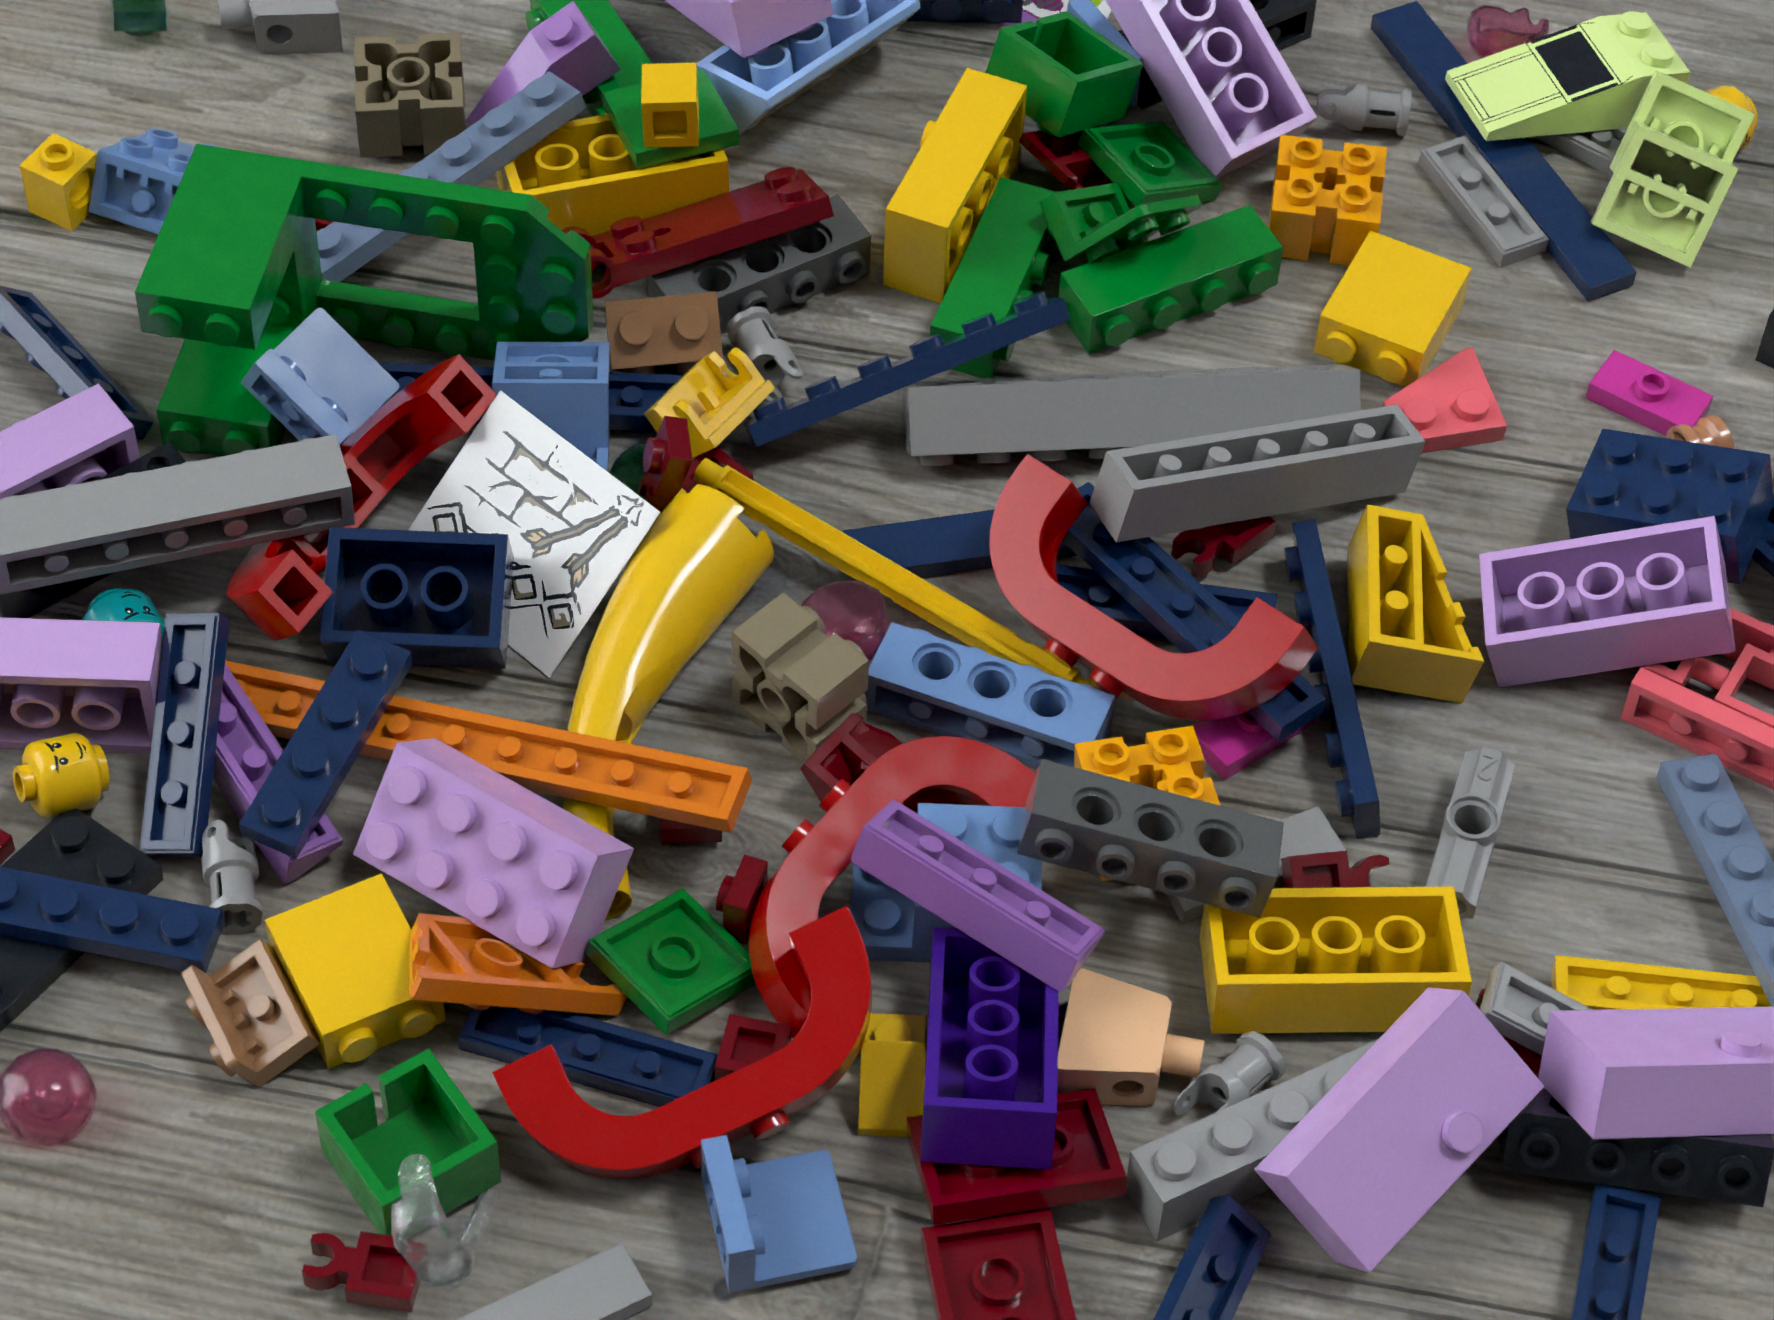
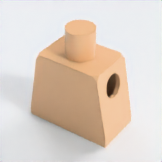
M1080 968L1072 980L1058 1051L1057 1094L1096 1088L1101 1105L1150 1106L1156 1100L1161 1071L1195 1078L1199 1075L1205 1040L1167 1034L1172 1001L1167 996Z

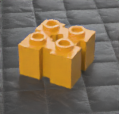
M1280 134L1268 228L1283 246L1282 258L1308 261L1309 251L1330 254L1329 264L1350 266L1370 230L1379 233L1387 147L1344 142L1343 151L1322 149V139Z
M1193 726L1147 732L1145 744L1128 747L1124 743L1122 736L1074 744L1075 768L1220 805L1211 777L1204 778L1205 759ZM1099 876L1100 881L1112 880L1105 878L1103 876Z

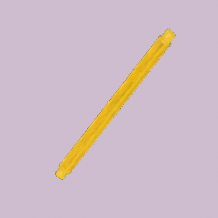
M707 458L703 459L694 473V481L716 489L734 499L744 507L741 513L756 522L763 523L775 533L876 592H881L888 596L893 602L970 647L980 648L990 655L1020 665L1034 666L1045 673L1078 684L1092 685L1099 689L1091 681L1081 676V670L1074 666L1072 669L1065 667L1046 653L1043 648L1024 640L1007 627L730 466L721 467Z

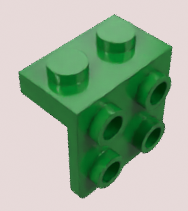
M1118 183L1055 192L1039 202L1047 219V228L1051 236L1056 240L1064 261L1087 258L1089 262L1148 242V238L1158 232L1160 235L1175 232L1191 222L1188 214L1202 207L1199 196L1193 195L1145 203L1130 210Z

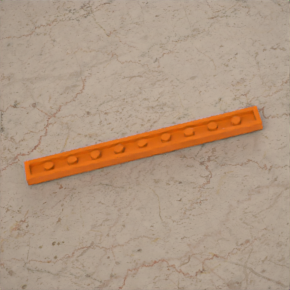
M225 660V664L273 736L290 740L325 681ZM396 695L393 696L359 753L360 755L390 761L396 743L436 738L530 791L729 833L733 831L752 783L749 770L746 767Z

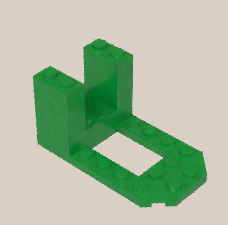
M196 144L135 290L142 332L184 339L156 409L162 444L165 445L170 442L175 449L181 452H196L215 456H226L246 450H257L280 445L286 427L240 382L253 364L270 348L274 350L317 308L324 309L354 339L386 343L398 347L437 351L450 355L460 354L462 356L494 361L497 342H582L589 338L594 323L590 243L573 229L565 234L547 219L549 209L529 194ZM315 219L473 243L478 304L322 280Z

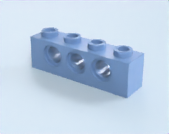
M891 622L869 666L868 690L864 692L867 699L868 712L939 736L962 737L991 745L1006 752L1021 763L1038 768L1041 759L1074 767L1075 743L1107 739L1111 732L1115 700L1114 695L1102 692L1092 685L1078 684L1045 673L1037 667L1020 665L990 655L980 648L966 647L933 636L925 630L911 629Z

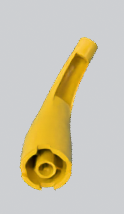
M696 484L690 493H686L682 488L656 518L629 559L606 605L587 653L574 698L568 731L632 744L646 716L684 665L713 635L770 566L774 559V549L770 538L765 530H761L755 537L737 518L744 507L734 499L709 486ZM563 797L564 810L614 837L615 808ZM627 867L606 919L623 914L632 904Z

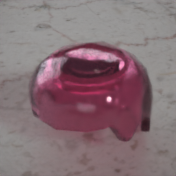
M1482 5L1470 13L1466 25L1468 42L1472 50L1481 59L1546 36L1549 32L1548 19L1543 18L1537 25H1534L1530 21L1527 8H1521L1509 13L1500 7Z
M838 581L818 588L803 600L801 606L810 607L820 616L825 626L826 636L830 637L833 633H836L843 640L853 641L862 649L869 661L873 660L889 628V618L884 597L878 589L863 581Z
M37 1048L17 1056L0 1076V1119L18 1141L50 1146L74 1138L91 1120L97 1099L95 1083L84 1064L72 1054L58 1048Z

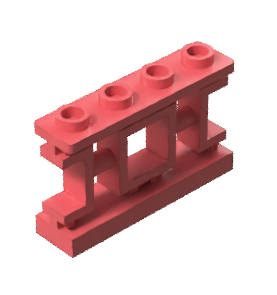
M1730 607L1736 652L1721 655L1736 661L1732 670L1703 657L1681 660L1676 670L1660 663L1645 665L1643 668L1640 667L1631 682L1620 719L1699 756L1717 754L1725 768L1774 790V716L1734 698L1745 678L1774 690V625L1759 621ZM1692 678L1719 692L1714 700L1686 688L1689 680Z

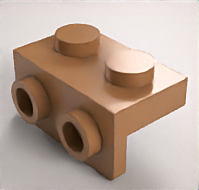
M716 291L604 302L607 340L610 342V369H621L622 373L655 374V365L677 363V372L687 373L705 355L713 351L723 359Z
M261 939L250 945L211 975L206 974L193 965L181 972L191 993L186 997V1003L194 1017L203 1026L208 1028L214 1041L209 1046L210 1053L217 1065L228 1076L233 1077L237 1074L256 1086L261 1087L321 1043L273 947Z

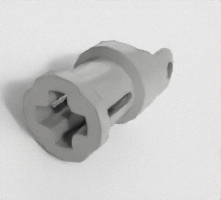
M1354 84L1346 89L1326 88L1318 95L1317 109L1323 119L1342 122L1349 130L1362 131L1365 126L1396 130L1397 136H1406L1412 90L1403 89L1400 94L1372 91L1365 84Z
M750 307L745 311L737 313L729 321L726 332L731 344L740 348L749 357L764 380H770L775 387L764 399L769 402L783 397L778 386L785 374L800 379L804 372L787 342L778 339L773 330L774 323L768 309Z
M222 820L212 821L205 828L202 835L204 882L211 889L212 904L209 907L222 909L225 924L221 934H244L257 928L261 924V917L263 915L262 905L255 899L254 883L259 877V866L254 841L243 837L233 843L229 841L226 823Z
M1255 1031L1245 1032L1237 1039V1049L1222 1063H1212L1179 1094L1174 1104V1113L1179 1116L1183 1115L1197 1102L1209 1104L1220 1111L1251 1097L1267 1081L1278 1080L1285 1074L1286 1065L1284 1058L1277 1051L1274 1044L1265 1036Z

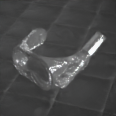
M419 1153L410 1155L402 1161L398 1171L400 1192L403 1199L391 1207V1228L394 1246L425 1284L433 1287L450 1286L458 1288L472 1270L477 1248L500 1198V1193L497 1189H488L481 1193L470 1217L467 1215L459 1216L449 1223L435 1189L431 1165L428 1159Z

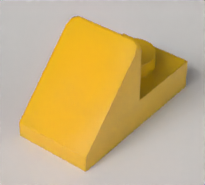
M871 1013L866 1037L861 1044L858 1135L907 1137V1117L923 1115L926 1015Z

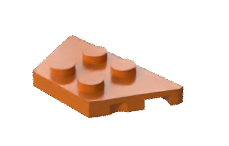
M418 913L409 935V995L413 1000L460 1003L479 1010L489 1009L490 1006L518 1008L532 1014H540L543 1010L619 1016L627 998L615 984L595 986L581 979L579 975L584 966L583 962L552 969L464 917Z

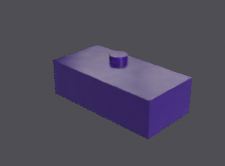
M933 927L920 1162L1052 1170L1057 1118L1059 991L957 928Z

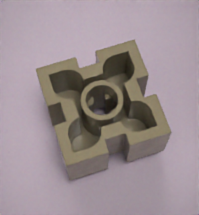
M460 32L418 34V43L397 44V35L354 37L355 115L360 158L403 156V146L424 145V155H430L447 140L454 138L466 129L464 72Z
M783 592L732 631V662L741 668L732 675V705L763 731L766 732L769 728L776 731L782 736V746L802 763H805L851 713L860 715L863 718L862 721L867 723V699L864 692L868 690L869 660L862 649L853 641L843 640L836 633H833L830 637L826 636L824 623L813 609L808 606L799 605Z

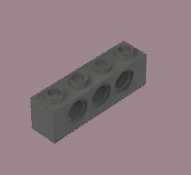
M837 194L830 197L834 217L649 276L648 297L716 291L720 332L724 334L726 333L729 321L737 313L745 311L750 307H763L772 314L796 303L808 301L813 296L842 284L854 282L858 278L869 274L871 234Z
M1041 759L1026 800L1017 854L1260 918L1278 878L1284 822Z

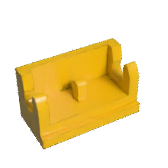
M736 347L727 355L730 362L737 368L739 375L732 373L727 368L726 362L713 351L698 361L644 413L657 433L664 416L687 419L692 458L716 448L775 389L770 380H764L749 357Z

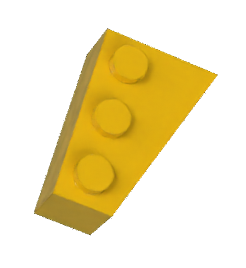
M1367 504L1347 547L1348 665L1354 685L1463 703L1484 660L1479 648L1471 647L1462 625L1466 616L1460 602H1453L1444 582L1447 571L1423 514Z

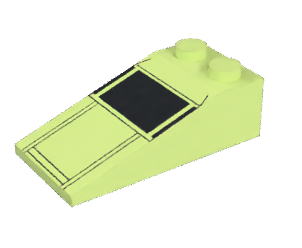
M1629 11L1619 15L1599 16L1448 70L1445 80L1485 141L1628 128L1655 70L1685 83H1688L1691 72L1647 12Z

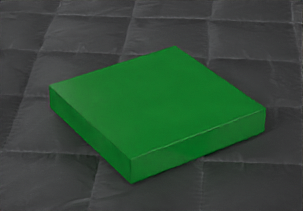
M704 69L697 70L699 146L644 148L641 107L642 83L602 92L603 108L637 169L740 145L739 128Z
M1163 121L1084 129L1077 143L1113 183L1119 184L1123 194L1136 207L1145 203L1198 195L1201 202L1216 200L1223 186L1220 180Z
M684 888L589 939L585 955L665 1035L756 983L752 972L749 951Z

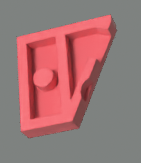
M1473 347L1465 348L1383 401L1382 407L1398 405L1425 439L1426 443L1421 454L1504 440L1507 424Z

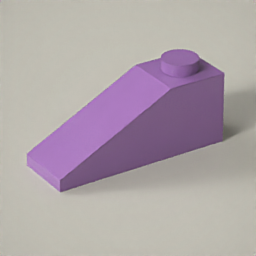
M572 1L528 32L470 113L466 122L470 127L483 118L490 110L506 102L526 88L530 82L540 78L548 71L580 91L581 95L584 96L621 69L598 33L575 2Z

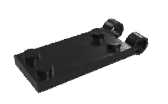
M79 809L58 814L1 866L148 895L164 880L159 863ZM0 935V1031L85 952Z

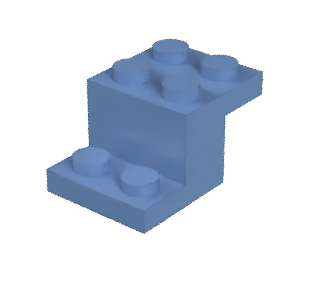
M497 342L492 390L497 395L501 390L608 472L610 342Z
M918 803V815L1041 890L1042 860L1017 854L1025 807ZM853 863L851 914L864 941L868 959L931 963L933 927H956Z

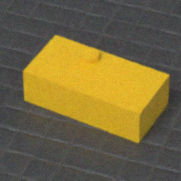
M967 68L937 121L930 120L927 123L922 134L920 150L886 207L883 264L884 286L941 304L1000 177L1012 180L1021 164L1022 145L1019 143L1022 133H1024L1026 85Z
M607 114L566 122L496 172L499 190L532 195L549 209L547 219L559 229L563 230L572 226L581 227L587 230L591 236L611 230L610 226L623 218L637 216L643 220L730 192L728 159L724 149L637 169Z
M1454 886L1273 888L1260 918L1206 903L1203 904L1199 940L1211 1034H1241L1245 1032L1250 1033L1251 1031L1257 1033L1386 1032L1428 987L1460 990L1469 996L1472 980Z

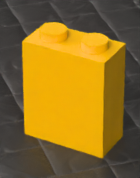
M1370 230L1320 314L1314 353L1330 358L1335 362L1360 369L1385 381L1403 387L1408 386L1425 375L1464 306L1472 268Z
M382 873L265 919L269 945L273 947L321 1042L317 1048L328 1069L345 1062L361 1061L379 1048L403 1038L422 1036L435 1025L446 1021L444 1002L413 1000L409 995V935L411 928Z

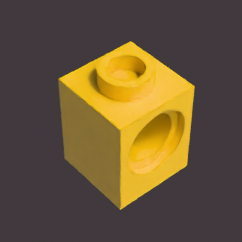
M697 62L642 64L641 107L644 148L699 146Z
M52 133L19 165L29 212L73 232L91 214L89 206L97 153Z

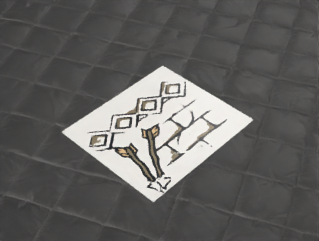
M500 390L408 530L508 534L514 555L508 645L550 678L660 514V511Z

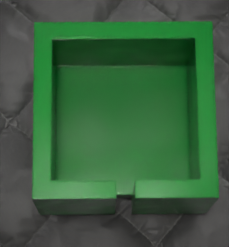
M1065 11L1038 18L1036 24L1032 21H1027L1000 28L985 73L1026 85L1025 115L1037 122L1038 128L1044 133L1063 137L1084 129L1123 119L1144 63Z
M429 1048L378 1076L383 1115L386 1119V1122L378 1126L374 1094L367 1083L315 1111L322 1153L375 1229L382 1235L404 1238L501 1182L496 1139Z

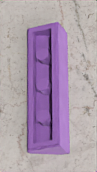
M225 664L213 779L240 820H242L281 756L283 749ZM324 812L297 859L256 841L255 843L282 884L285 885L296 880L340 847L343 839Z
M896 800L890 801L862 828L851 856V861L856 866L1057 991L1062 992L1071 983L1105 932L1102 927Z

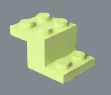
M1655 70L1609 168L1614 174L1591 223L1691 268L1738 171V168L1732 162L1755 114Z

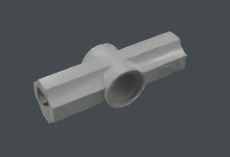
M1485 746L1478 750L1465 751L1451 801L1446 809L1437 849L1426 883V887L1454 886L1460 919H1473L1515 771V764L1504 756L1503 751Z

